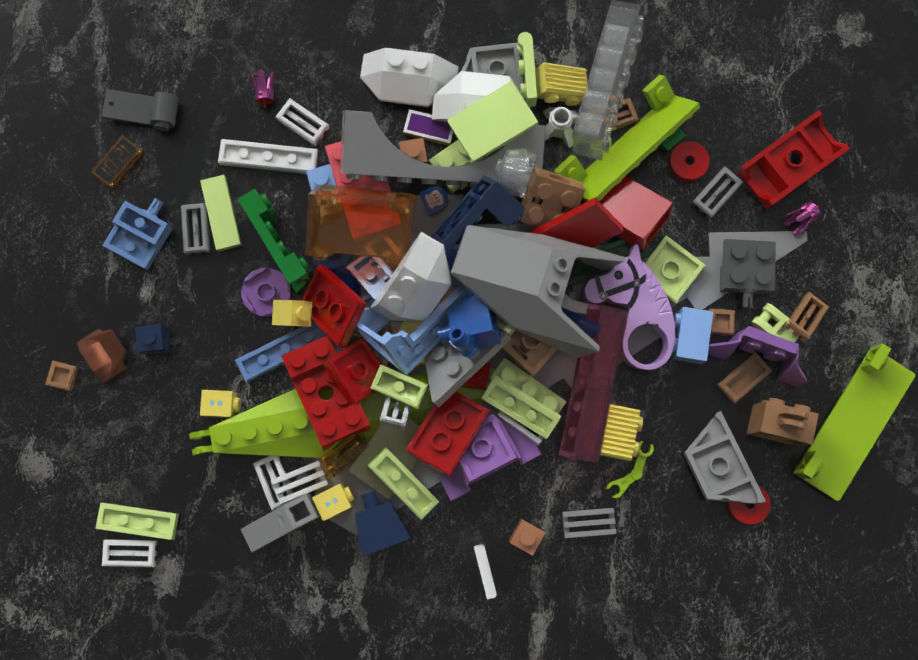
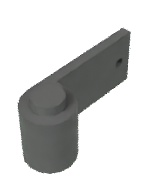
M106 89L101 117L154 126L157 130L169 131V128H174L179 97L167 92H156L153 97Z

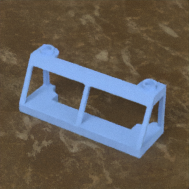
M455 244L452 248L458 252L460 244ZM461 283L442 303L439 302L436 305L437 308L410 336L404 331H400L397 334L386 332L382 337L379 336L377 333L390 319L377 312H373L370 308H365L355 330L398 370L408 375L440 342L437 329L450 325L447 311L458 304L467 294L468 289Z

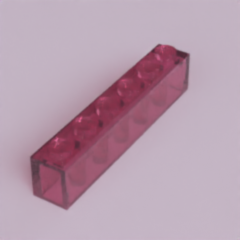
M588 304L583 331L600 348L599 352L577 358L559 455L596 463L599 461L628 311L604 305Z

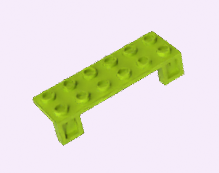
M658 75L642 90L652 110L586 170H584L576 156L570 155L554 170V173L581 181L585 188L582 200L587 202L596 198L600 201L631 170L638 167L643 159L654 152L667 137L674 134L679 126L690 119L700 108L699 103L676 96L666 77Z
M883 343L870 348L813 440V444L810 445L794 471L795 475L835 501H839L915 378V373L887 356L891 348Z

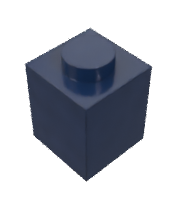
M162 324L135 327L138 353L145 356L171 353L169 328Z

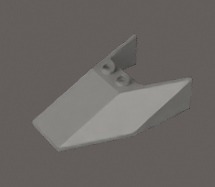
M468 225L464 231L451 274L512 329L580 358L599 352L600 346L567 317L561 309L574 261L577 258L605 271L624 262L625 257L543 234Z

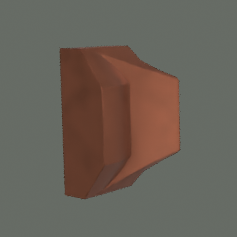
M98 329L77 342L80 353L95 375L104 384L110 383L127 371L124 365L126 350L112 329L107 331Z

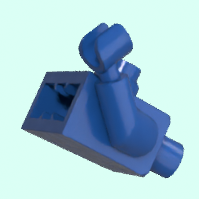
M468 290L467 294L457 305L449 308L447 311L450 325L437 329L441 343L450 341V344L460 350L464 357L475 355L479 348L502 343L495 313L470 290Z

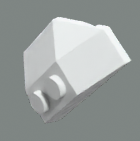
M383 48L364 54L360 79L379 101L429 107L433 105L434 94L458 74V66L431 53Z
M461 71L434 94L432 120L447 122L452 116L510 81L513 82L519 93L520 90L510 76Z
M421 232L370 309L392 321H424L452 284L444 245Z

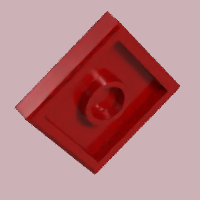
M363 337L323 363V366L350 405H356L375 391L371 389V385L382 364Z

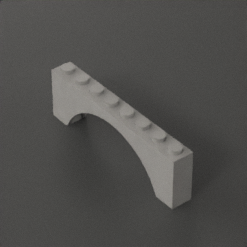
M345 110L343 111L340 173H345L346 179L361 180L362 175H372L371 180L387 181V176L397 177L396 182L412 183V178H422V184H436L438 179L446 180V185L461 186V181H469L470 187H474L480 178L485 175L497 181L504 189H509V184L518 185V190H526L534 167L542 169L546 126L537 125L474 164L471 162L461 166L439 167L415 160L396 148L383 134L372 112Z

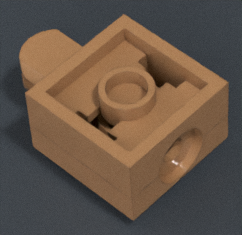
M534 167L521 203L525 209L522 212L523 216L520 222L530 225L527 233H531V231L578 207L585 192L582 182Z
M517 330L509 336L511 340L500 349L501 352L531 377L540 370L557 350V348Z
M769 398V401L762 400L761 403L753 405L747 434L795 447L812 445L819 414L810 412L811 408L808 406L795 404L794 407L786 406L783 400Z

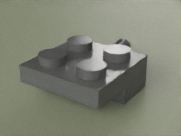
M725 239L723 241V266L720 267V292L742 293V308L744 309L753 308V294H771L774 292L776 242Z

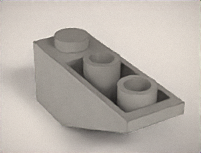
M306 493L245 526L241 531L251 552H254L321 516L311 493Z

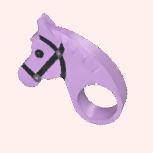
M636 244L631 247L624 262L611 267L606 275L587 281L581 289V295L584 302L591 305L606 300L610 304L624 307L625 311L618 338L619 354L630 367L640 370H651L662 366L670 358L675 341V322L669 300L655 274L641 261L639 247ZM648 323L653 325V328L659 333L662 340V350L655 361L649 364H642L631 356L628 349V339L636 327Z

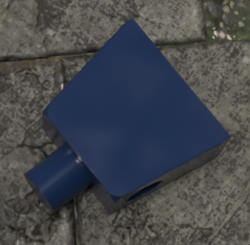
M375 490L360 495L365 510L357 512L355 517L363 556L410 539L407 528L390 500L380 504Z

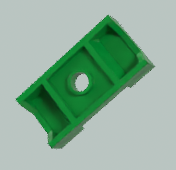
M253 189L238 198V201L289 285H292L296 293L307 288L312 280L310 277L314 273L303 256L298 259L294 252L289 253L281 240L277 242L280 237L272 226L276 223L273 217L276 211L266 195H259L256 189Z

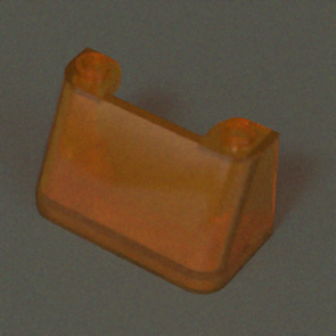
M334 185L315 186L308 194L305 255L313 256L312 258L315 260H327L328 256H332L334 253L384 258L386 263H389V267L397 268L412 246L417 196L408 193Z

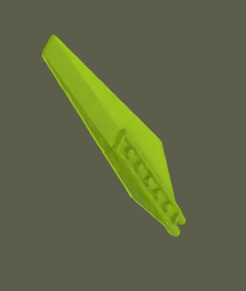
M497 367L490 368L487 388L491 383L489 379ZM427 373L406 375L429 385ZM430 387L419 408L410 407L408 418L417 425L423 423L434 405ZM460 387L456 391L476 403L485 401L482 399V396L486 390ZM325 388L320 392L319 397L323 400H329L333 397L334 391ZM293 389L209 427V430L190 433V439L199 440L210 436L212 442L210 446L195 447L192 450V454L200 455L213 452L222 454L323 458L343 451L360 435H362L366 443L380 425L379 421L387 395L374 391L360 401L370 423V431L352 434L337 441L326 451H323L296 389ZM391 398L388 413L395 406L396 399ZM401 402L399 411L403 414L405 403Z

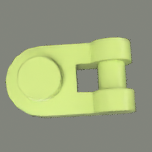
M766 303L762 308V314L759 317L756 316L751 322L756 329L792 342L797 341L799 335L794 336L792 334L794 330L791 328L789 330L784 328L789 318L769 303ZM771 318L777 321L773 327L767 323Z

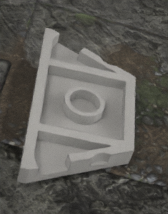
M518 43L469 49L465 65L461 71L510 76L519 90L520 84L524 83V75H519L518 61L522 60V56L517 52Z
M499 331L502 343L479 348L476 354L471 357H464L460 350L450 344V341L445 343L440 341L424 357L431 398L438 408L511 340L506 332Z
M717 412L684 452V456L706 501L762 504L766 502L722 412Z

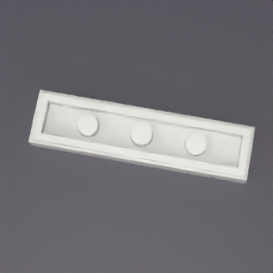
M221 139L218 163L219 165L307 174L306 171L317 168L319 151L318 149Z

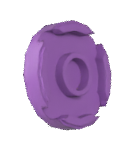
M259 268L252 271L245 278L241 297L244 305L253 314L260 317H272L273 300H290L291 286L280 271L271 268Z

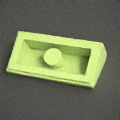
M380 365L371 385V389L417 409L429 388V385L383 365Z

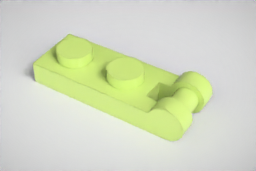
M523 32L518 36L517 52L522 56V60L518 61L519 75H524V83L520 84V94L523 99L525 98L528 107L536 106L537 102L533 38L530 33Z

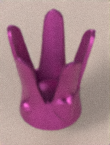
M260 69L258 71V78L256 77L255 80L252 73L249 74L255 90V102L263 104V107L266 108V104L274 101L273 84L275 71L271 73L266 86L264 71Z
M807 202L799 207L798 210L785 214V216L796 213L785 220L784 225L787 226L796 221L801 222L794 230L793 235L796 236L801 231L803 234L811 222H815L820 218L819 205L816 206L812 202Z

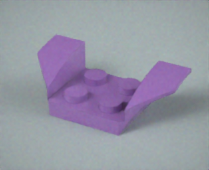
M748 326L736 333L728 342L709 345L708 355L722 360H726L738 345H740L739 349L745 352L754 353L756 351L764 354L763 358L774 362L781 360L782 364L776 380L795 387H800L807 382L804 373L797 363L799 344Z
M492 414L484 421L452 476L449 478L441 473L440 480L450 501L470 492V484L517 460L523 465L539 457L541 453L535 443Z

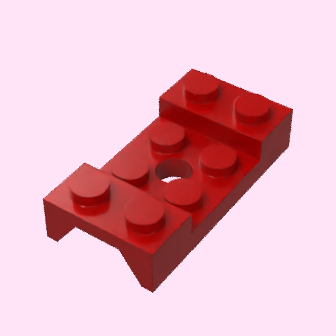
M818 110L742 165L737 173L765 209L768 210L823 168H826L841 157L850 148L847 144L835 141L824 127L822 113ZM789 154H797L800 157V164L791 163L788 158Z
M328 336L281 355L323 451L328 450L337 441L352 434L371 430L370 423L360 402L356 405H350L323 366L324 362L337 354ZM325 388L334 391L333 397L329 400H323L319 397L320 392Z

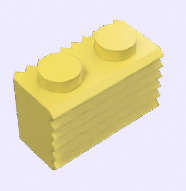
M542 63L535 69L537 99H544L546 103L561 101L565 102L567 106L578 105L589 94L587 92V70L578 67Z
M612 404L607 406L599 456L624 461H632V456H637L639 442H636L635 439L637 431L641 432L643 417L640 416V410Z

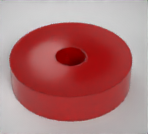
M687 141L680 143L674 148L669 157V169L681 181H696L707 171L710 161L706 149L696 142ZM685 159H691L693 164L688 165Z
M761 486L759 488L766 500L762 504H752L750 508H747L745 503L727 502L728 511L736 521L743 524H757L766 518L770 511V498Z

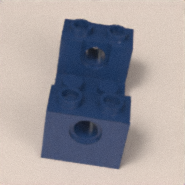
M485 175L480 178L431 236V238L444 245L451 280L457 287L461 282L451 274L457 251L452 247L455 244L461 243L466 226L476 225L482 219L483 211L486 210L493 218L509 228L511 224L515 225L522 218V212L525 209L497 181Z

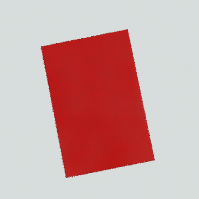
M593 198L531 231V233L543 234L592 248L622 233L623 226L596 198Z
M320 264L302 301L312 302L311 320L338 347L346 348L367 303L326 265Z
M455 392L439 408L435 404L433 405L405 451L450 478L488 417L490 410Z

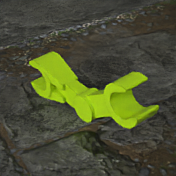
M640 441L638 455L630 473L607 484L606 489H609L614 484L619 488V492L613 495L612 498L620 497L632 482L642 477L646 458L654 451L653 444L649 446V451L645 454L641 452L640 447L643 441Z

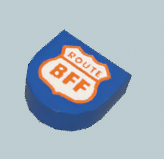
M431 187L420 192V197L430 216L443 211L448 205V195L441 187Z

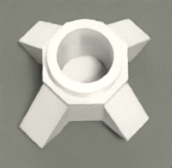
M549 106L543 110L546 119L549 120L545 127V140L551 137L562 138L564 144L569 148L575 145L576 140L571 124L581 118L578 113L565 107L554 108Z

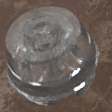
M529 148L507 149L504 158L498 159L495 173L498 174L497 182L513 197L525 198L526 189L531 180L538 154L530 152Z

